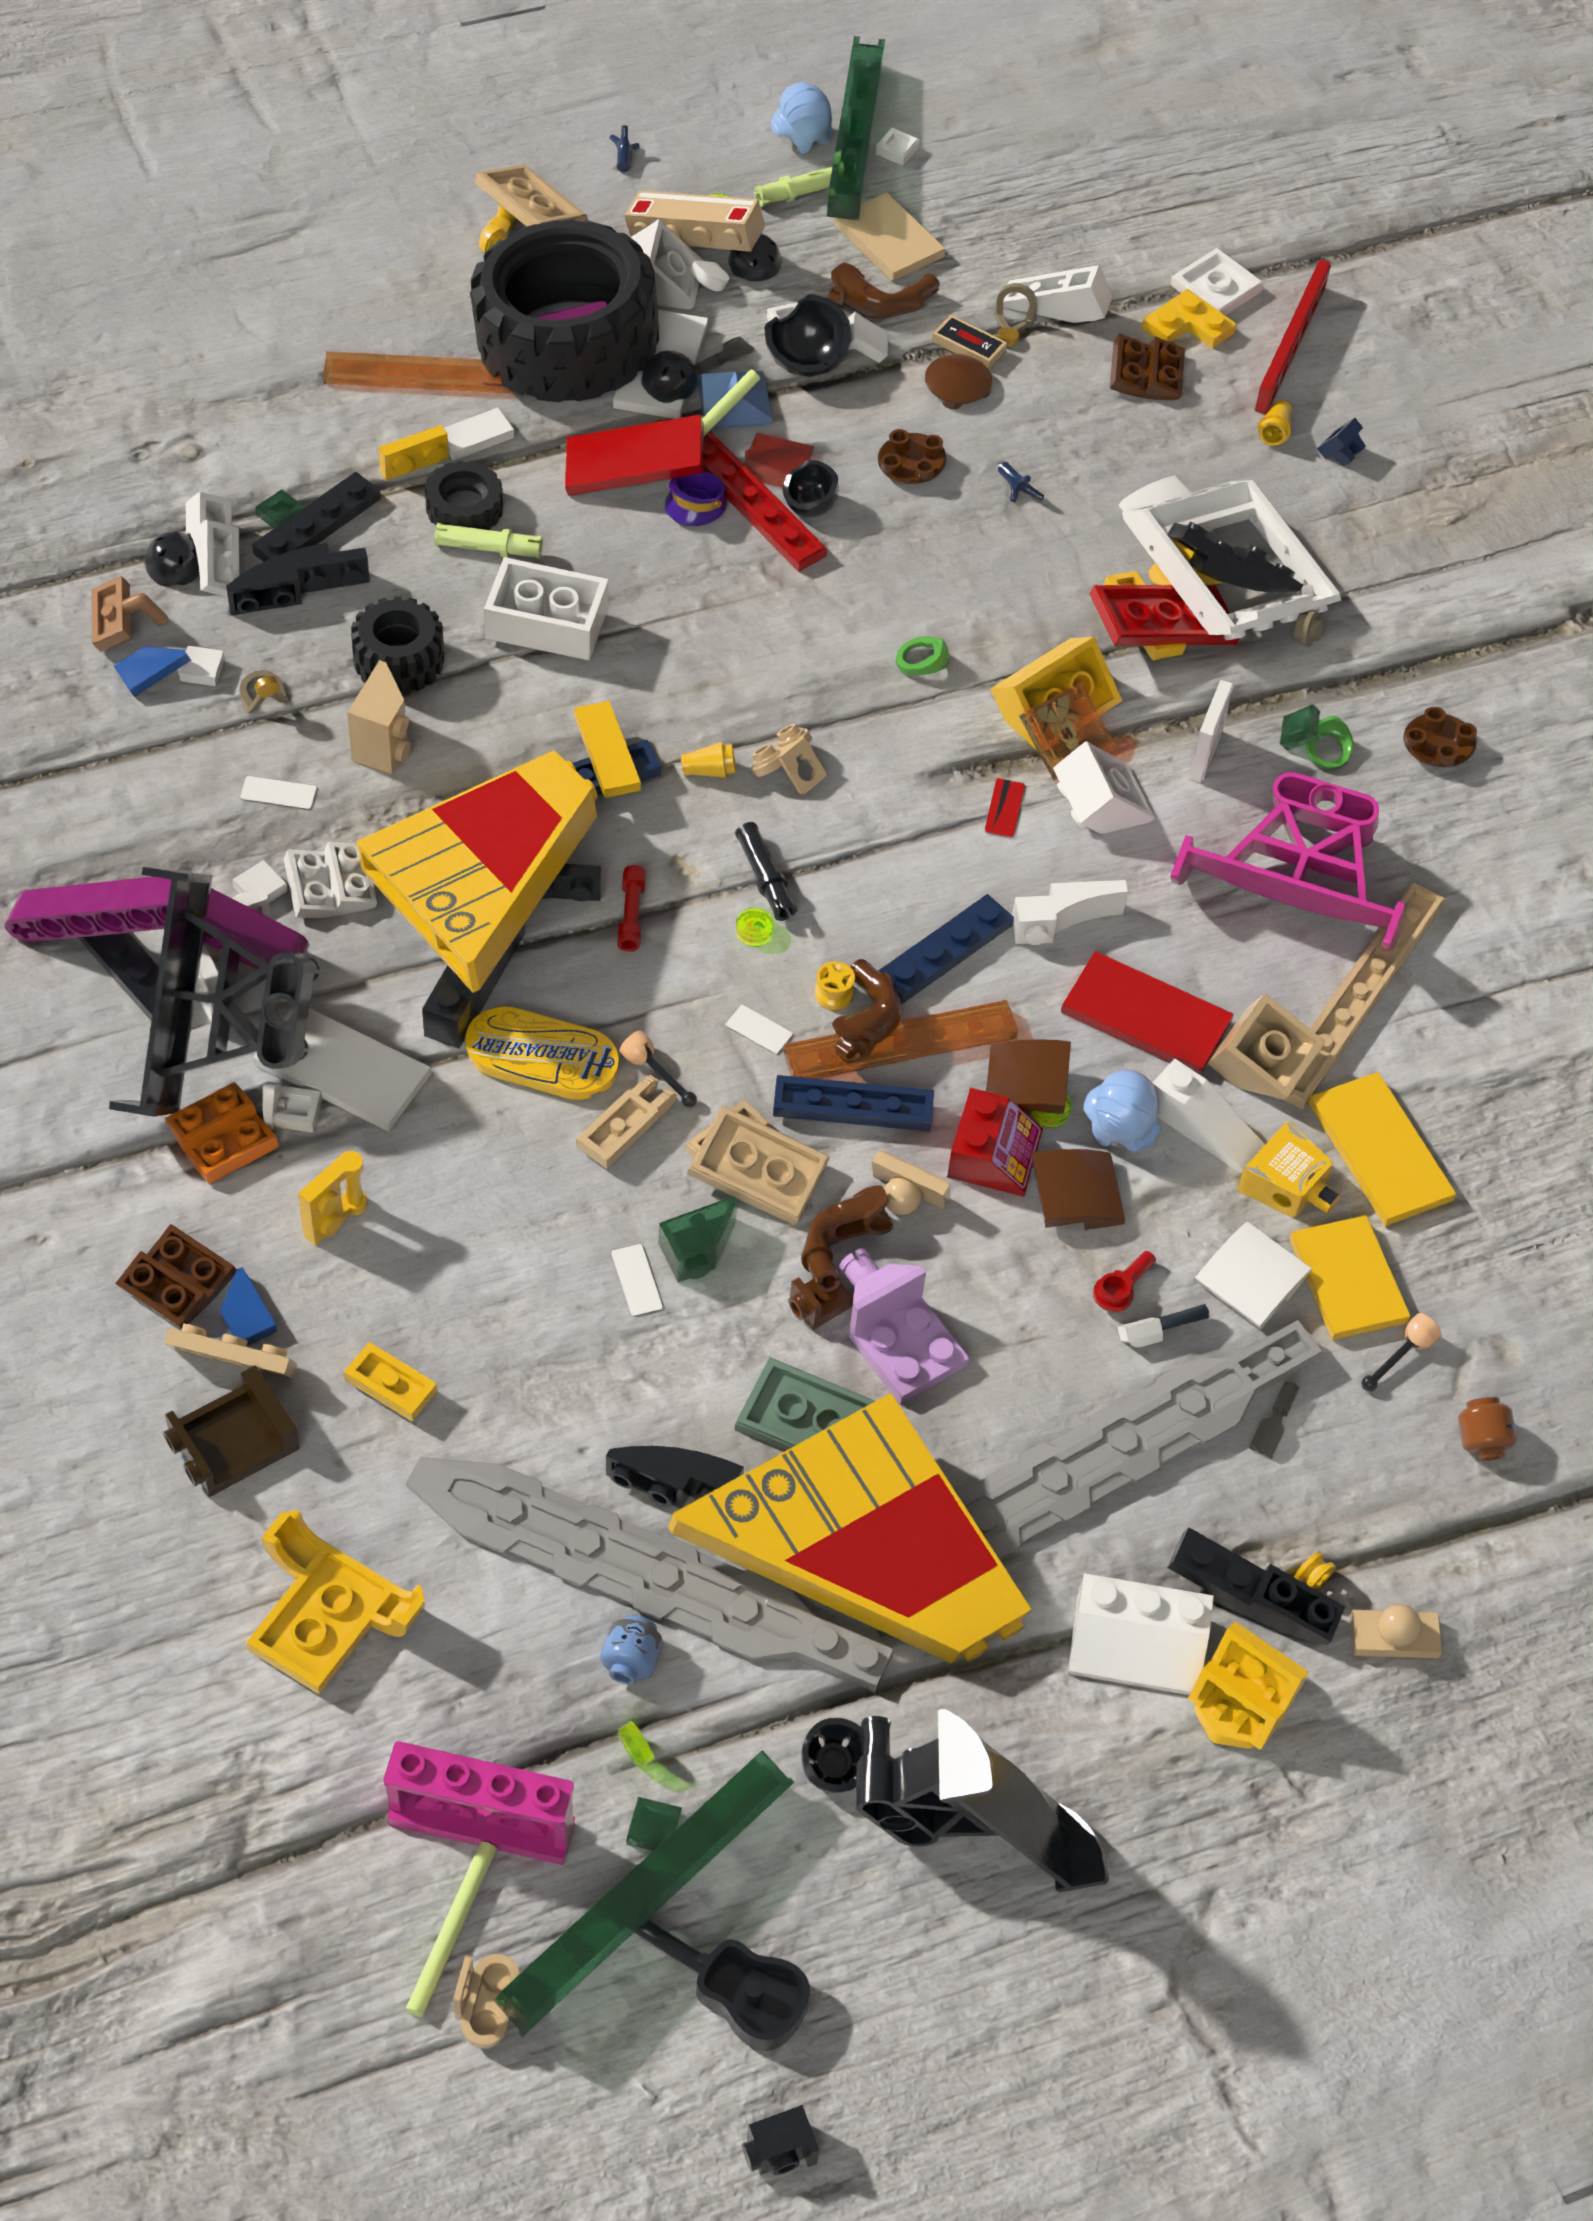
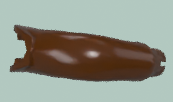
M841 263L831 271V279L835 286L829 291L828 297L834 303L846 305L869 318L887 319L920 310L924 302L939 291L940 283L933 274L927 273L914 285L906 286L899 292L887 293L866 281L865 276L855 266Z
M865 959L856 960L850 968L855 974L854 982L867 990L868 996L876 1003L852 1016H839L832 1023L836 1034L840 1036L835 1045V1053L848 1064L865 1058L875 1049V1045L889 1037L897 1029L903 1012L894 978L888 973L879 972Z
M881 1185L867 1187L853 1195L852 1198L827 1207L820 1211L812 1220L801 1253V1263L805 1270L811 1272L821 1292H831L840 1285V1276L832 1262L833 1253L830 1249L831 1245L864 1234L883 1235L893 1229L889 1215L884 1209L888 1205L889 1200Z

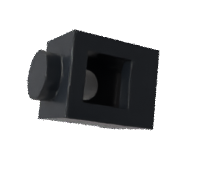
M803 2105L748 2124L747 2142L742 2143L743 2153L750 2171L758 2170L760 2175L772 2171L774 2175L785 2174L800 2165L799 2160L804 2158L808 2167L816 2165L818 2161L819 2147Z

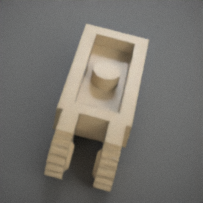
M647 1075L632 1090L628 1089L576 1138V1147L607 1169L659 1120V1117H662L673 1106L678 1096L677 1093L668 1088L651 1103L647 1102L648 1097L654 1093L658 1086V1079L652 1075Z

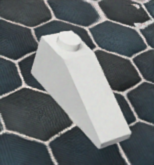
M1099 265L1010 280L1008 284L1021 283L1028 286L1037 297L1036 315L1072 323L1093 322L1105 318L1113 297ZM1012 292L1004 297L1003 307L1028 312L1029 301L1023 294Z
M1174 1059L1152 1082L1158 1096L1157 1118L1242 1174L1243 1168L1265 1145L1207 1079L1178 1060Z

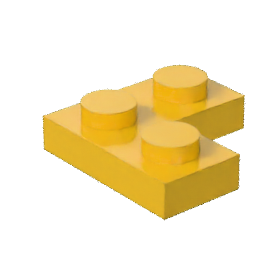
M1189 289L1143 318L1142 329L1154 338L1156 336L1172 342L1189 331L1211 348L1232 336L1236 328L1234 321Z

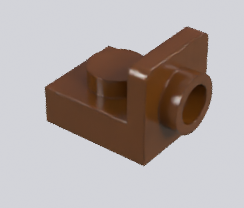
M798 1277L791 1281L788 1303L793 1314L799 1320L804 1319L814 1330L852 1308L853 1297L841 1282L838 1288L825 1293L818 1289L814 1279L804 1284Z

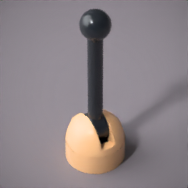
M642 1030L632 1033L623 1042L619 1052L634 1065L647 1063L682 1097L681 1101L684 1106L693 1107L697 1103V1096L693 1092H687L652 1058L654 1045Z
M1418 1313L1413 1317L1405 1329V1339L1407 1342L1373 1375H1367L1362 1379V1388L1369 1392L1374 1391L1378 1386V1381L1412 1347L1415 1349L1431 1347L1442 1336L1438 1325L1429 1316Z

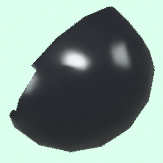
M808 294L799 300L795 309L785 318L778 319L776 316L767 322L764 327L766 345L776 364L787 372L799 376L814 377L830 372L843 361L851 342L850 321L843 309L830 299L814 294Z

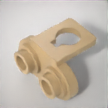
M793 723L782 728L777 733L779 740L774 747L771 744H766L753 752L754 761L752 762L751 769L756 777H761L783 766L797 792L800 795H804L826 777V772L809 744L812 736L808 729L798 728ZM798 756L801 760H806L811 764L812 776L807 781L799 777V763L796 760Z
M467 1955L464 1957L453 1998L455 2019L461 2020V2030L464 2038L468 2043L477 2048L496 2046L504 2039L508 2031L520 1985V1971L515 1961L506 1955H488L478 1962L475 1969L473 1968V1957Z

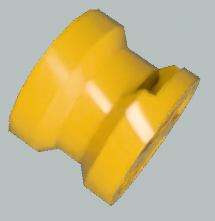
M832 961L825 963L817 971L816 1000L822 1007L828 1010L844 1009L849 1006L853 999L854 971L843 962Z

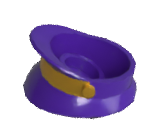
M703 471L702 474L672 478L670 480V491L665 499V510L676 523L683 526L705 525L718 519L726 510L725 487L716 475Z

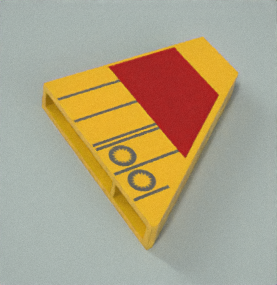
M553 750L356 841L362 871L474 993L481 989L596 819V789L589 779L585 780L577 773L571 761H565Z
M892 1393L673 1513L668 1525L671 1533L677 1537L951 1664L962 1657H965L967 1662L979 1657L989 1649L987 1642L999 1635L1003 1641L1016 1635L1025 1627L1022 1622L1032 1610Z

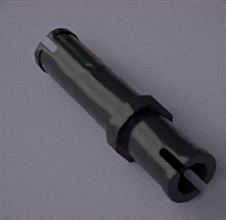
M746 822L743 824L746 835L738 827L735 831V836L739 840L758 880V891L767 899L775 919L778 921L787 920L790 917L786 908L789 909L792 916L797 912V906L787 890L788 881L778 871L757 824Z

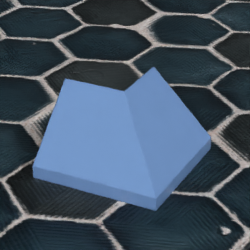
M755 371L759 375L760 380L713 428L772 424L764 371ZM747 372L698 374L697 386L702 416L704 417Z

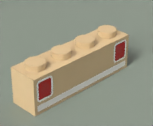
M639 190L625 213L630 237L660 220L689 247L752 251L765 228L759 199Z

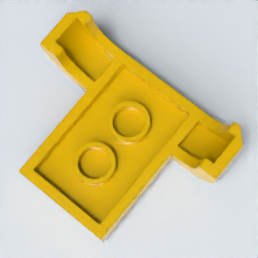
M298 1510L282 1512L261 1539L270 1557L296 1580L247 1640V1650L319 1695L371 1627L394 1637H402L406 1634L425 1608L422 1586L417 1585L413 1591H407L398 1587L319 1538L306 1525L301 1512Z

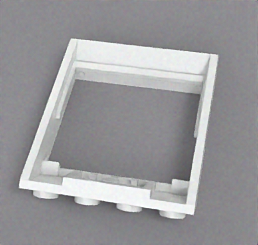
M1253 480L1231 481L1122 512L1123 520L1209 635H1224L1225 640L1242 638L1246 636L1245 630L1252 628V631L1267 630L1274 627L1273 621L1280 620V623L1296 621L1302 612H1325L1328 610V604L1341 601L1338 590ZM1249 519L1282 563L1295 572V580L1303 584L1301 591L1226 614L1225 610H1223L1172 542L1174 539L1167 535L1174 523L1188 525L1189 522H1193L1209 531Z

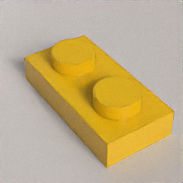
M438 425L378 447L380 473L388 481L448 459V433L442 425Z
M368 1342L344 1371L345 1381L412 1422L438 1392L436 1382L371 1342Z

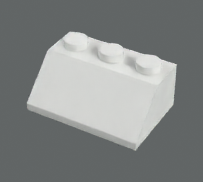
M1084 1573L1077 1596L1067 1674L1190 1695L1204 1666L1214 1596Z

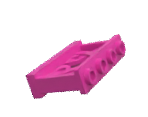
M401 1741L394 1743L383 1778L384 1786L387 1787L390 1809L387 1816L388 1825L477 1846L482 1841L488 1842L499 1851L564 1865L575 1826L572 1796L574 1783L572 1781Z

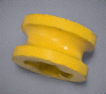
M1317 1551L1302 1564L1294 1578L1318 1590L1332 1575L1336 1566L1332 1562L1325 1563L1323 1561L1324 1555Z

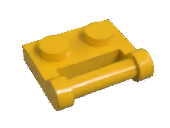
M347 1151L341 1154L298 1193L303 1235L315 1246L325 1237L334 1235L349 1215H359L367 1209V1196L362 1190L360 1176L364 1168L363 1159L355 1151ZM344 1180L346 1192L341 1196L340 1182Z

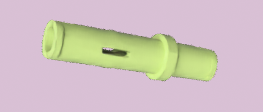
M841 163L791 178L789 175L779 178V181L755 186L754 190L756 192H754V197L759 199L761 207L783 200L792 202L801 195L848 184L849 180L846 178H849V172L846 165Z
M437 523L436 529L438 530H435L434 534L435 546L442 545L500 553L501 557H509L512 554L540 559L541 552L539 551L543 549V536L512 533L511 529H503L500 532Z

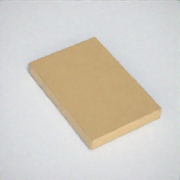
M525 164L482 171L476 174L474 183L526 227L555 220L586 222L587 216L584 212Z
M887 192L844 211L834 218V225L892 282L945 256V247Z
M722 1105L687 1175L797 1226L828 1164L830 1156Z

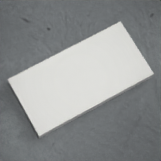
M658 310L659 342L656 345L655 354L661 351H676L687 356L696 367L708 328V318ZM639 371L633 381L615 392L613 398V408L672 419L681 418L686 399H679L671 403H662L654 399L641 384L643 371Z
M292 1008L283 1020L288 1021L293 1013ZM310 1008L305 1033V1040L309 1048L303 1049V1051L308 1052L304 1059L291 1067L271 1069L265 1067L259 1061L257 1053L253 1057L255 1066L301 1089L321 1091L323 1100L388 1132L431 1076V1067Z

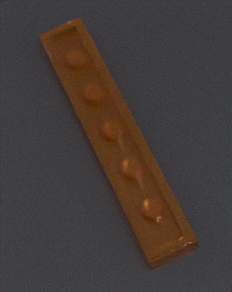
M326 351L323 371L324 384L518 394L502 385L501 376L495 378L491 376L483 365L482 359Z
M1003 1000L900 1021L897 1029L889 1037L875 1045V1049L865 1058L855 1063L848 1064L836 1055L835 1045L840 1039V1036L837 1034L784 1044L783 1053L791 1076L819 1079L1016 1039L1019 1030L1008 1001Z

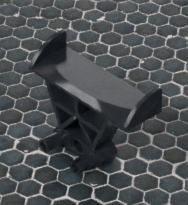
M142 867L141 875L171 879L141 1099L140 1101L112 1100L109 1103V1109L152 1117L173 1114L180 1110L184 1075L186 1072L257 1053L259 1061L265 1067L271 1069L291 1067L304 1059L308 1052L303 1051V1049L309 1048L305 1040L312 984L319 976V973H314L315 970H320L318 962L314 958L300 952L279 953L270 958L208 917L207 912L213 875ZM205 932L222 942L215 994L196 991ZM241 955L259 968L236 982ZM266 980L258 1030L233 1000ZM284 999L292 1006L293 1013L288 1021L283 1020L278 1012L279 1004ZM195 1001L212 1003L214 1007L207 1056L186 1063ZM230 1024L248 1044L247 1046L227 1051Z
M945 1709L939 1710V1738L918 1748L905 1750L902 1756L895 1759L890 1756L891 1721L883 1716H869L862 1720L863 1756L856 1763V1810L898 1842L908 1846L920 1847L934 1844L937 1842L938 1837L1001 1836L1055 1879V1888L1059 1893L1104 1885L1109 1881L1105 1852L1091 1827L1077 1813L1056 1802L1033 1783L1017 1766L985 1743L963 1719Z

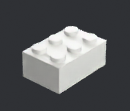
M504 557L484 607L485 639L590 661L608 611V579Z

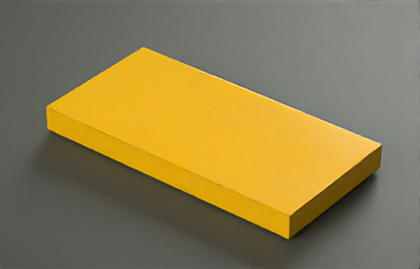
M1379 1072L1310 1096L1309 1106L1384 1226L1454 1201L1456 1192Z

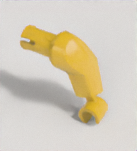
M500 204L497 215L487 223L480 234L479 248L484 254L498 240L507 238L516 220V217Z

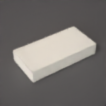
M498 407L444 427L448 433V453L452 461L514 438L513 427Z

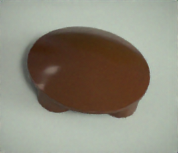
M954 354L934 360L926 370L925 383L931 393L942 400V404L946 408L958 409L962 404L972 403L981 398L988 397L991 392L992 376L989 369L979 360L966 355Z
M903 429L894 430L890 433L889 440L879 450L878 465L887 477L900 483L919 484L930 481L937 477L946 465V452L943 447V440L938 435L908 433Z
M1430 707L1425 710L1424 715L1416 717L1406 726L1403 740L1408 752L1417 760L1431 766L1452 767L1466 762L1474 754L1477 743V729L1471 723L1446 714L1439 707Z

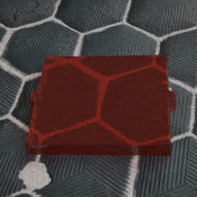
M756 432L750 449L745 451L744 465L761 482L783 487L789 472L811 459L814 446Z

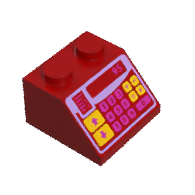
M970 1087L951 1150L947 1177L1024 1197L1033 1168L1032 1152H1037L1043 1128L1009 1097Z

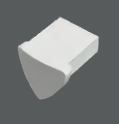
M854 312L848 318L851 332V342L848 351L856 349L880 363L888 356V332L863 318L857 312Z
M265 1082L263 1085L264 1123L269 1129H274L275 1127L314 1133L322 1101L321 1091L286 1087L278 1082Z

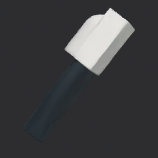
M1202 1304L1166 1316L1150 1317L1118 1326L1121 1341L1129 1342L1136 1348L1163 1341L1162 1330L1208 1319L1209 1310L1206 1304Z

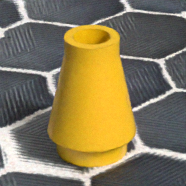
M1285 400L1276 401L1273 407L1259 421L1258 433L1260 439L1265 444L1277 446L1287 441L1290 437L1293 409L1289 402Z
M722 741L690 753L681 754L684 776L696 775L727 778V774L736 773L733 744L724 745Z

